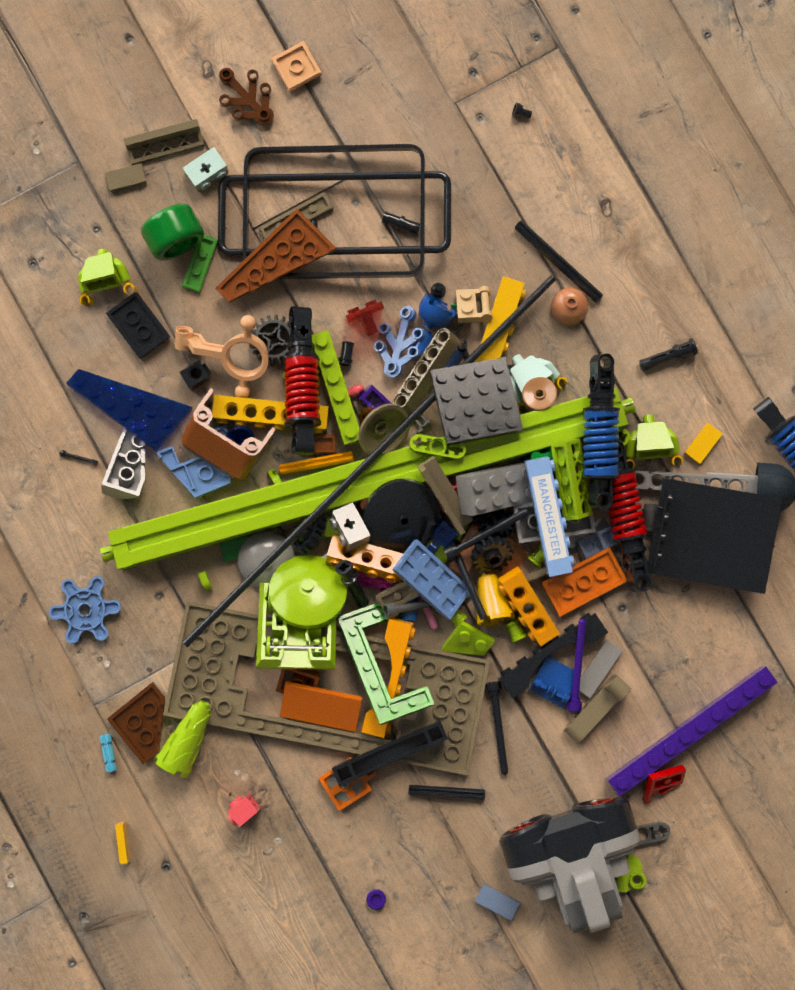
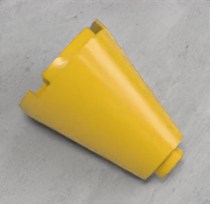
M492 572L488 574L482 573L481 577L478 578L477 593L487 618L480 620L477 613V626L501 625L505 619L508 622L515 619V614L508 603L507 596H504L498 587L501 583L497 575L492 574Z

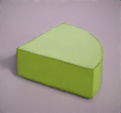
M274 468L270 469L268 473L274 484L282 483Z

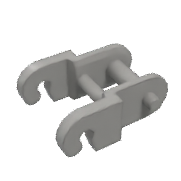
M422 414L420 417L425 423L421 425L416 419L415 422L419 426V430L412 436L420 434L423 431L422 428L426 425L429 426L432 420H427L424 414Z

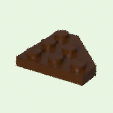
M154 682L150 683L107 718L142 764H145L160 750L165 695Z

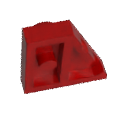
M679 765L649 774L642 798L644 803L648 805L651 803V797L658 793L663 796L671 789L682 784L686 773L685 767Z

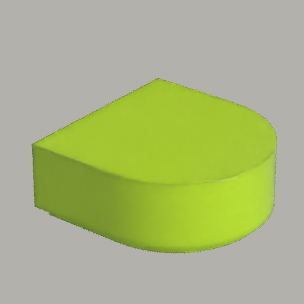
M207 571L199 573L198 576L204 590L213 589Z

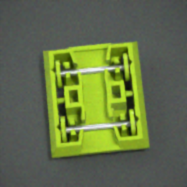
M260 583L256 669L335 670L336 618L322 626L328 627L327 646L326 637H323L321 646L322 627L313 629L297 628L285 623L275 612H273L272 622H268L267 616L272 614V606L269 599L270 583ZM267 626H272V645L271 636H267L266 641Z

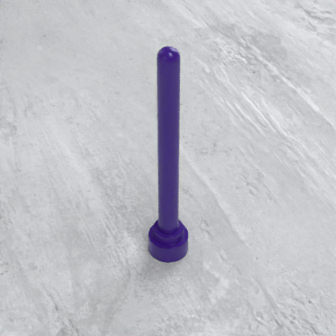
M580 619L578 622L572 693L566 704V709L570 711L582 710L579 691L586 630L585 619Z

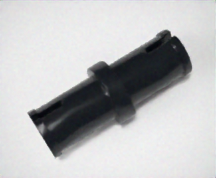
M385 211L381 222L397 227V230L401 231L402 229L415 235L418 234L420 223L408 220L403 215L400 217Z

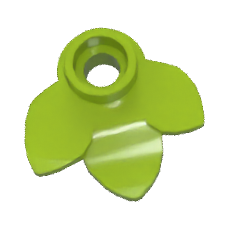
M628 854L627 862L630 872L616 877L617 880L615 881L618 891L623 893L631 889L641 890L647 882L646 876L642 872L641 861L635 855ZM636 876L640 878L638 883L633 882V878Z

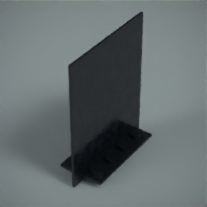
M663 478L652 543H650L649 574L765 594L783 499Z

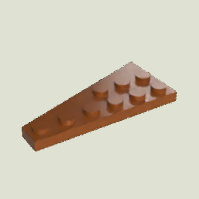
M296 209L215 289L231 303L336 251L337 248Z

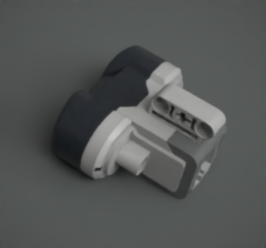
M623 797L584 801L574 804L571 808L572 810L553 816L547 813L538 815L509 829L499 839L511 880L522 885L533 884L539 901L556 896L562 919L566 926L569 925L573 934L590 929L591 933L611 927L610 922L623 918L621 912L623 904L614 878L630 872L625 855L634 851V847L641 840L629 800Z

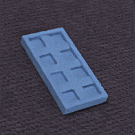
M414 540L392 569L446 620H450L469 594L465 583L418 540Z

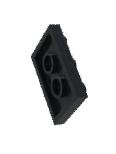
M134 292L106 313L140 360L171 338L138 292Z

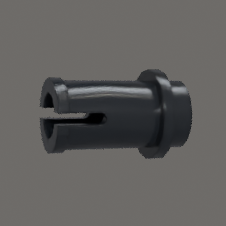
M342 341L341 355L338 358L339 365L350 366L353 363L351 358L354 343Z

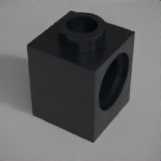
M198 360L179 373L192 391L209 381L210 377L208 374L211 372L206 363L201 364ZM194 371H201L202 374L200 378H192V373Z

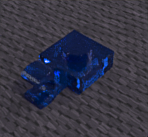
M443 520L431 534L435 539L428 545L427 549L435 554L441 545L444 548L449 546L459 533Z

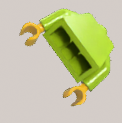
M99 249L96 256L87 258L84 267L78 274L79 288L83 294L80 296L79 301L85 306L87 298L89 305L94 304V298L88 294L122 286V282L125 283L123 290L129 296L128 289L132 287L133 291L137 293V288L130 283L129 280L131 278L123 262L119 258H115L106 249Z
M648 414L643 416V423L637 424V429L631 432L628 444H626L627 462L631 461L633 463L632 468H635L633 457H635V460L670 457L669 462L672 466H675L674 459L677 457L679 464L683 463V458L678 455L680 448L676 434L670 428H667L663 421L655 422L654 415Z

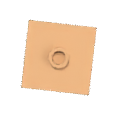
M304 41L271 58L289 92L322 75L320 68Z

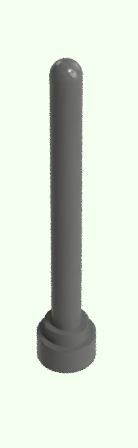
M468 594V596L465 598V600H470V599H471V597H470L469 594ZM425 600L402 605L386 603L383 605V612L386 619H391L402 612L432 606Z

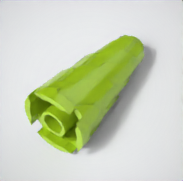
M200 700L192 704L185 718L179 723L174 733L170 735L159 754L156 755L154 761H156L160 768L173 775L176 772H182L179 777L189 778L201 747L206 726L212 714L210 713L211 705Z

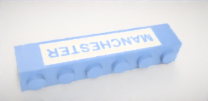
M548 456L524 461L547 575L552 577L571 573L572 567H575L573 556H569L568 552L571 544L569 536L565 537L564 529H567L565 517L561 518L560 510L563 509L561 498H557L556 491L559 490L557 479L553 478L552 472L555 471L554 461L550 460Z

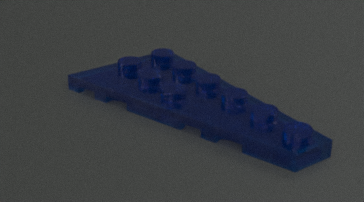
M78 369L66 382L67 386L156 452L192 411L191 406Z

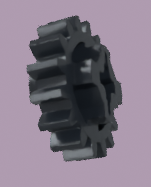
M505 508L475 515L473 517L476 520L474 525L479 526L478 532L484 531L508 518L511 512H505ZM515 523L491 536L498 535L500 538H507L514 530Z
M318 517L297 538V541L294 543L295 551L303 556L307 555L308 552L311 553L312 549L315 550L325 535L323 531L326 529L325 524L327 522Z

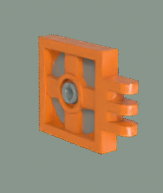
M332 769L318 777L338 811L370 792L372 789L367 781L378 775L377 771L372 772L370 775L368 773L342 786L338 785Z

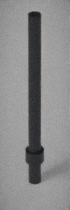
M441 512L439 524L441 528L439 530L442 537H445L448 546H457L452 535V528L447 524L443 512ZM459 553L455 560L480 620L486 619L487 614Z

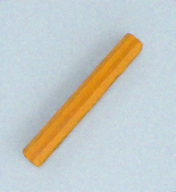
M349 451L280 464L279 472L281 475L349 463L354 461L353 452Z

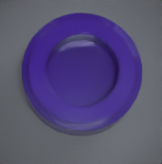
M373 889L367 894L366 902L371 909L378 910L385 905L386 896L382 890Z

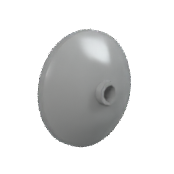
M259 532L249 537L241 546L238 554V567L243 578L246 579L286 538L274 532ZM292 545L251 585L259 588L260 583H270L276 569L285 561L295 557Z

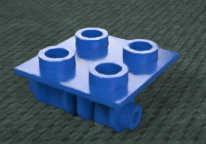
M547 656L529 690L563 708L572 692L574 670Z

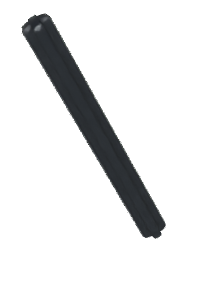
M521 220L516 224L515 229L594 302L597 303L603 297V294L526 223Z

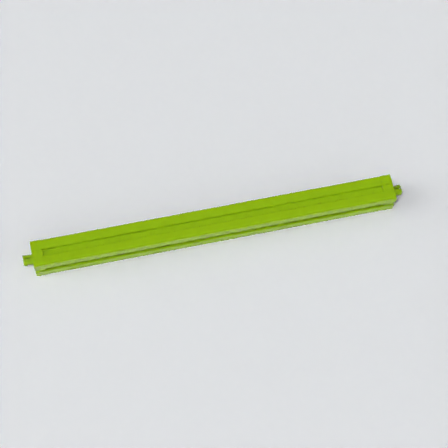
M614 388L616 398L613 404L615 407L620 408L619 424L613 426L624 429L628 425L625 414L636 412L635 405H632L634 403L632 398L621 401L618 388ZM588 396L550 406L546 409L520 415L523 426L522 432L465 442L463 444L466 447V453L458 460L417 453L410 446L381 454L322 514L332 512L352 502L354 505L360 504L362 500L368 499L379 486L394 479H413L428 485L417 466L432 456L438 462L447 479L527 457L533 452H544L551 448L552 443L580 438V441H583L586 438L584 431L589 430L584 428L586 421L584 420L583 408L589 406L590 399ZM431 440L427 441V443L416 444V448L420 449V446H427L425 450L429 451ZM439 441L434 442L432 445V449L435 452H441L444 448L443 444ZM448 445L444 454H448V450L454 451V455H458L463 450L459 448V445H456L455 448H449L450 445ZM365 459L108 531L111 545L100 548V553L103 554L101 556L103 562H108L115 559L117 569L125 571L304 520Z

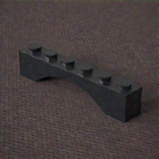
M588 612L579 618L586 620L584 643H594L608 633L596 613L590 615ZM570 624L563 629L565 631L564 634L548 641L549 644L545 647L538 646L532 650L533 655L528 658L524 656L516 661L517 666L514 668L508 667L500 672L501 677L498 679L511 698H514L529 687L536 668L544 658L563 646L576 643L578 624Z
M438 720L332 766V771L338 785L342 786L387 764L447 740L448 737L441 721Z

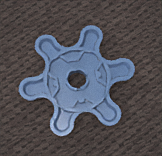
M99 576L93 577L89 586L85 589L78 588L71 579H66L62 582L61 589L66 594V602L59 606H52L49 609V616L54 620L64 619L68 622L69 628L65 634L67 642L76 643L84 631L92 632L95 638L100 641L108 637L109 632L104 626L103 620L108 614H117L121 610V604L117 600L106 601L102 598L101 590L105 584L103 578ZM84 604L89 605L91 608L90 613L86 616L80 611L81 606Z

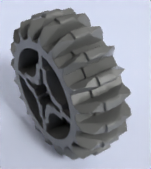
M268 315V321L265 322L261 318L262 325L256 323L255 327L257 330L253 329L251 333L268 343L267 350L270 365L274 366L275 361H277L278 365L281 366V360L289 354V343L281 338L282 329H285L290 335V322L287 321L285 323L286 318L284 316L278 321V315L274 316V320ZM277 326L272 333H263L267 328ZM272 337L273 339L274 337H277L279 342L277 344L276 342L275 344H272L270 339ZM249 344L250 348H255L252 351L253 355L259 353L257 360L260 361L262 359L260 352L256 347ZM277 348H286L284 352L272 355Z

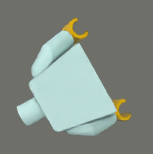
M520 354L515 355L511 360L514 367L510 369V377L518 410L523 405L526 411H528V406L522 403V390L529 380L536 377H545L551 380L557 389H562L559 385L560 380L565 385L568 383L566 378L559 376V371L550 361L541 358L536 359L534 356L523 359Z

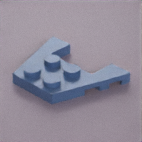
M226 424L215 428L216 431L228 438ZM173 446L156 452L158 457L195 499L231 485L230 476L200 457L180 464Z

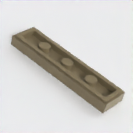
M323 192L259 227L264 239L296 209L309 221L315 220L333 210L334 207L326 193Z

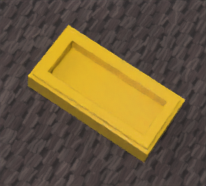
M707 422L684 454L696 463L701 464L723 433Z
M120 822L115 826L119 861L121 864H126L131 861L126 822Z

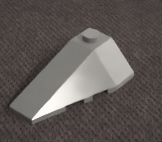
M127 418L101 484L102 494L117 499L139 498L145 482L146 424Z

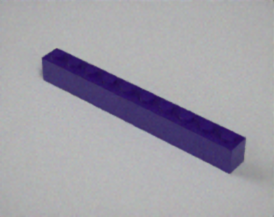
M766 666L759 667L605 779L618 796L623 795L648 777L649 774L655 772L778 682Z

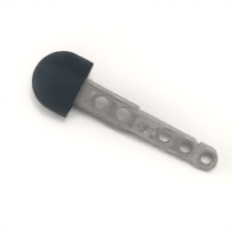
M757 462L755 475L707 472V475L658 471L649 474V471L642 470L635 472L644 478V481L635 487L637 489H648L650 487L653 490H661L662 484L655 486L652 483L654 476H660L662 479L679 477L682 481H685V477H688V482H694L697 478L702 485L710 486L712 480L717 479L721 482L720 488L730 489L731 482L738 481L741 484V488L738 491L744 490L743 481H747L746 490L749 493L782 498L780 512L790 507L795 500V477L786 467L779 464Z

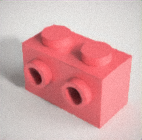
M250 793L243 798L239 795L229 804L231 808L227 811L229 813L227 817L233 825L238 824L240 827L255 815L261 807Z

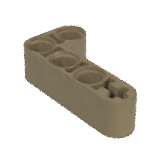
M614 674L563 730L577 743L581 742L607 712L630 692L631 688L618 675Z

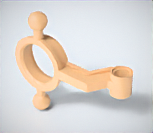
M250 315L244 316L240 321L241 327L244 329L243 334L236 335L227 341L225 345L206 342L201 334L193 333V329L190 327H177L175 330L174 346L176 349L181 351L191 350L195 355L221 359L226 372L239 380V385L235 388L236 397L247 398L249 396L250 389L247 386V381L256 380L261 377L269 364L268 350L265 343L257 336L251 334V330L256 326L254 317ZM238 343L253 345L261 354V365L253 370L239 368L231 360V347Z

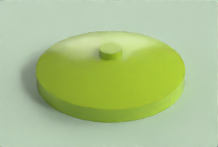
M300 555L282 563L274 572L269 584V599L277 616L285 623L303 629L322 627L333 621L343 610L347 598V586L341 582V576L337 574L336 567L326 562V558L316 555Z

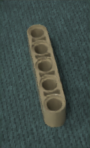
M446 328L438 330L395 395L393 404L402 407L408 415H411L418 408L432 386L430 370L444 368L458 347L459 339L456 335Z

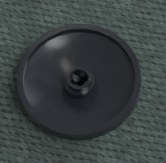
M407 478L394 479L379 486L368 498L363 511V522L371 535L370 540L377 547L403 554L414 540L421 541L429 520H433L436 523L430 537L431 540L436 534L441 520L440 505L433 492L425 484Z

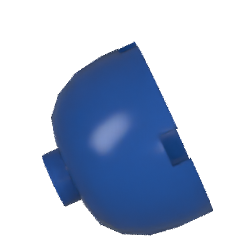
M425 293L419 304V315L424 320L423 324L430 329H433V327H447L455 319L457 312L453 308L451 310L447 309V303L431 294L428 296L427 293Z

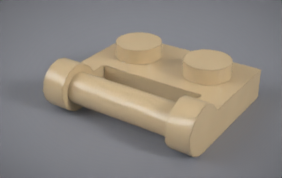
M482 286L479 289L456 290L458 323L489 322L492 320V312L489 306V287ZM476 298H481V313H477Z

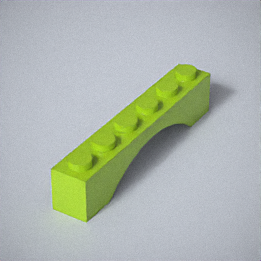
M329 330L313 334L312 343L315 345L316 355L320 358L319 366L344 446L347 447L359 443V425Z

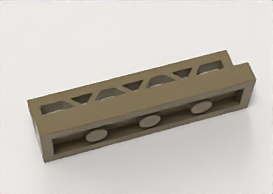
M197 119L124 138L132 165L205 146ZM197 133L199 142L191 144L186 141L189 135ZM172 139L181 141L178 148L173 149L168 146ZM158 143L163 146L159 153L150 151L154 144ZM140 148L145 151L141 158L134 159L132 150Z
M432 456L418 465L417 468L454 528L462 535L465 533L463 527L472 522L473 519L470 515L461 514L459 497L438 462Z

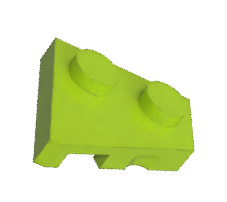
M461 621L442 645V651L484 656L494 644V638Z

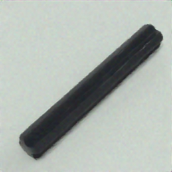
M409 785L408 791L410 796L472 800L485 799L484 789Z

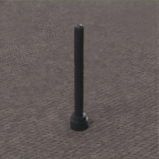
M526 508L457 546L449 545L443 550L451 563L457 559V556L462 551L528 516L529 510Z
M501 681L486 683V691L491 695L501 774L506 775L508 774V765L498 695L502 689Z

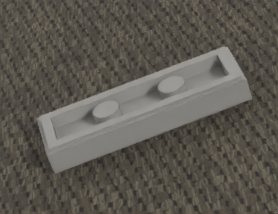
M605 640L581 676L580 692L591 698L623 650L610 641Z

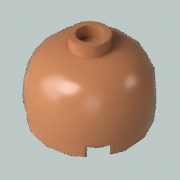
M568 287L561 289L554 295L550 310L556 322L566 326H573L584 320L588 313L589 304L587 297L582 291L577 288Z

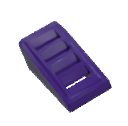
M369 385L357 398L365 407L374 409L383 402L385 404H392L373 385ZM372 392L374 395L367 401L366 397ZM378 397L380 400L372 406L371 404Z

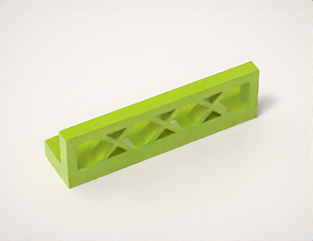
M580 438L552 443L551 450L556 479L559 485V496L563 505V517H565V520H577L593 515L592 507L588 502L587 479L582 478L585 466L583 465L584 459ZM572 444H574V448H575V453H574V454L572 453V447H571ZM576 465L578 466V473L575 470ZM579 483H580L581 489H582V490H581V493L579 492V488H578ZM582 503H584L585 506L584 513L582 511Z

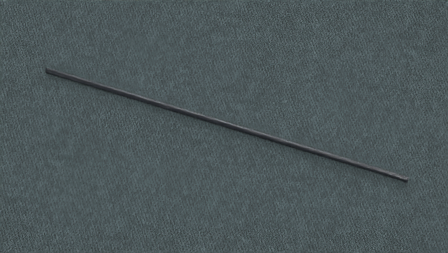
M550 275L461 365L474 363L556 281L555 277ZM434 392L182 641L187 648L436 401Z

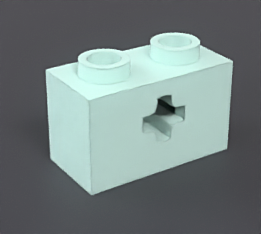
M213 147L183 167V170L195 189L199 191L200 189L205 190L215 179L223 178L227 174L228 168ZM207 168L210 172L206 173L204 169Z

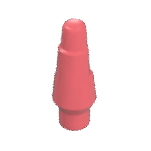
M359 384L349 388V397L358 396L364 391L363 385Z

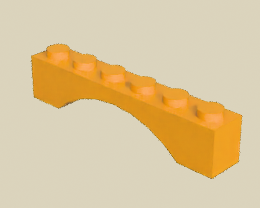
M397 618L389 619L385 634L392 662L391 678L387 688L391 699L400 696L402 685L399 684L401 677L404 678L407 666H404L405 658L409 659L411 647H408L410 639H414L416 629L413 628L414 623ZM371 708L365 715L362 732L384 738L387 733H391L393 722L379 726L374 711Z

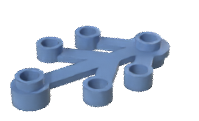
M405 306L400 311V318L402 320L397 339L393 335L389 324L383 322L378 328L379 332L385 335L393 349L391 358L386 350L387 345L384 342L377 341L374 344L375 351L381 354L386 363L384 373L390 378L400 376L403 370L402 367L411 360L417 359L421 354L417 347L411 346L425 338V332L421 328H415L412 336L405 340L408 325L417 316L416 311L410 306ZM387 326V330L383 332V328ZM409 348L408 354L400 358L401 353Z

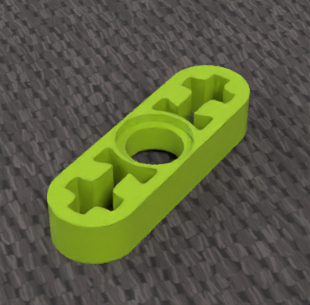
M416 434L410 440V448L417 453L456 460L461 459L466 453L465 445L459 443L450 445L449 448H455L456 445H459V448L463 450L462 453L454 455V451L448 450V454H444L447 448L444 438ZM417 438H420L422 443H427V439L431 440L429 451L425 450L427 446H420V449H417L413 441H417ZM439 441L443 444L444 448L441 452H435L432 449L434 442Z

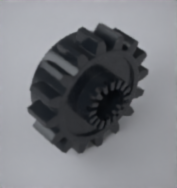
M498 535L489 536L475 544L474 549L471 550L473 555L470 558L474 568L478 569L480 573L484 570L485 574H488L489 571H492L494 574L496 569L502 571L503 565H509L507 561L513 559L511 555L514 552L510 542L505 537L500 538Z

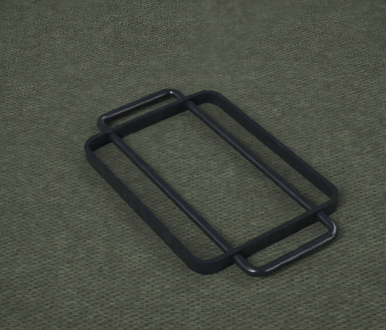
M413 144L256 147L248 151L245 156L244 175H228L219 183L218 248L226 256H243V260L255 250L248 249L249 182L421 179L420 246L336 247V251L328 254H420V264L416 269L412 271L289 273L279 279L414 277L420 274L424 268L425 254L442 253L451 244V179L442 171H425L424 153L418 146ZM414 151L421 157V171L249 174L250 161L258 154ZM425 179H441L444 182V241L439 246H425ZM232 182H244L243 249H228L225 245L226 186Z

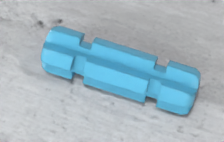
M101 735L100 742L103 744L101 747L103 759L106 762L105 770L107 773L117 770L116 763H114L113 745L110 743L112 742L111 735Z

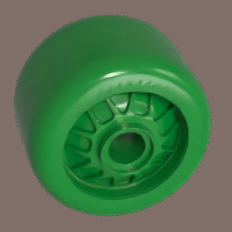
M180 203L169 206L151 216L142 225L141 235L154 258L166 261L188 252L199 244L204 237V229L193 209L188 204Z

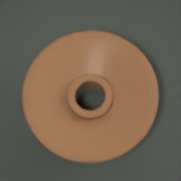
M536 377L525 384L522 390V397L530 408L537 410L546 409L554 403L557 397V389L555 384L548 378ZM542 393L543 396L538 397L537 394Z

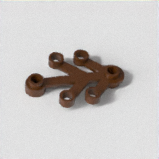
M223 68L219 73L220 81L225 85L230 84L242 98H232L227 94H223L219 98L221 106H250L254 111H242L241 108L233 109V118L236 121L254 119L260 125H269L274 119V113L269 108L271 86L268 83L260 85V92L262 94L260 106L256 102L258 72L254 69L248 71L249 92H247L235 79L234 72L230 68ZM226 72L230 73L229 77H224L223 74ZM251 74H256L255 78H250ZM264 87L269 88L267 92L262 91ZM227 98L228 102L222 103V100ZM236 112H241V115L239 117H236L234 114ZM267 113L268 116L266 118H262L261 114Z

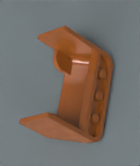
M211 388L195 409L182 435V445L237 481L245 480L273 441L276 429L272 427L262 442L250 437L245 439L240 446L208 426L213 417L212 411L208 408L213 402L214 390Z

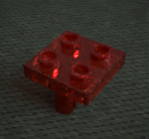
M376 299L364 304L366 308L359 310V307L348 310V315L345 316L347 324L359 320L362 322L367 336L379 332L373 319V313L384 309L382 301L377 303Z

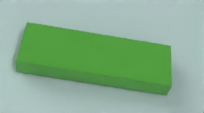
M204 235L201 242L196 245L182 288L201 293L218 245V239Z

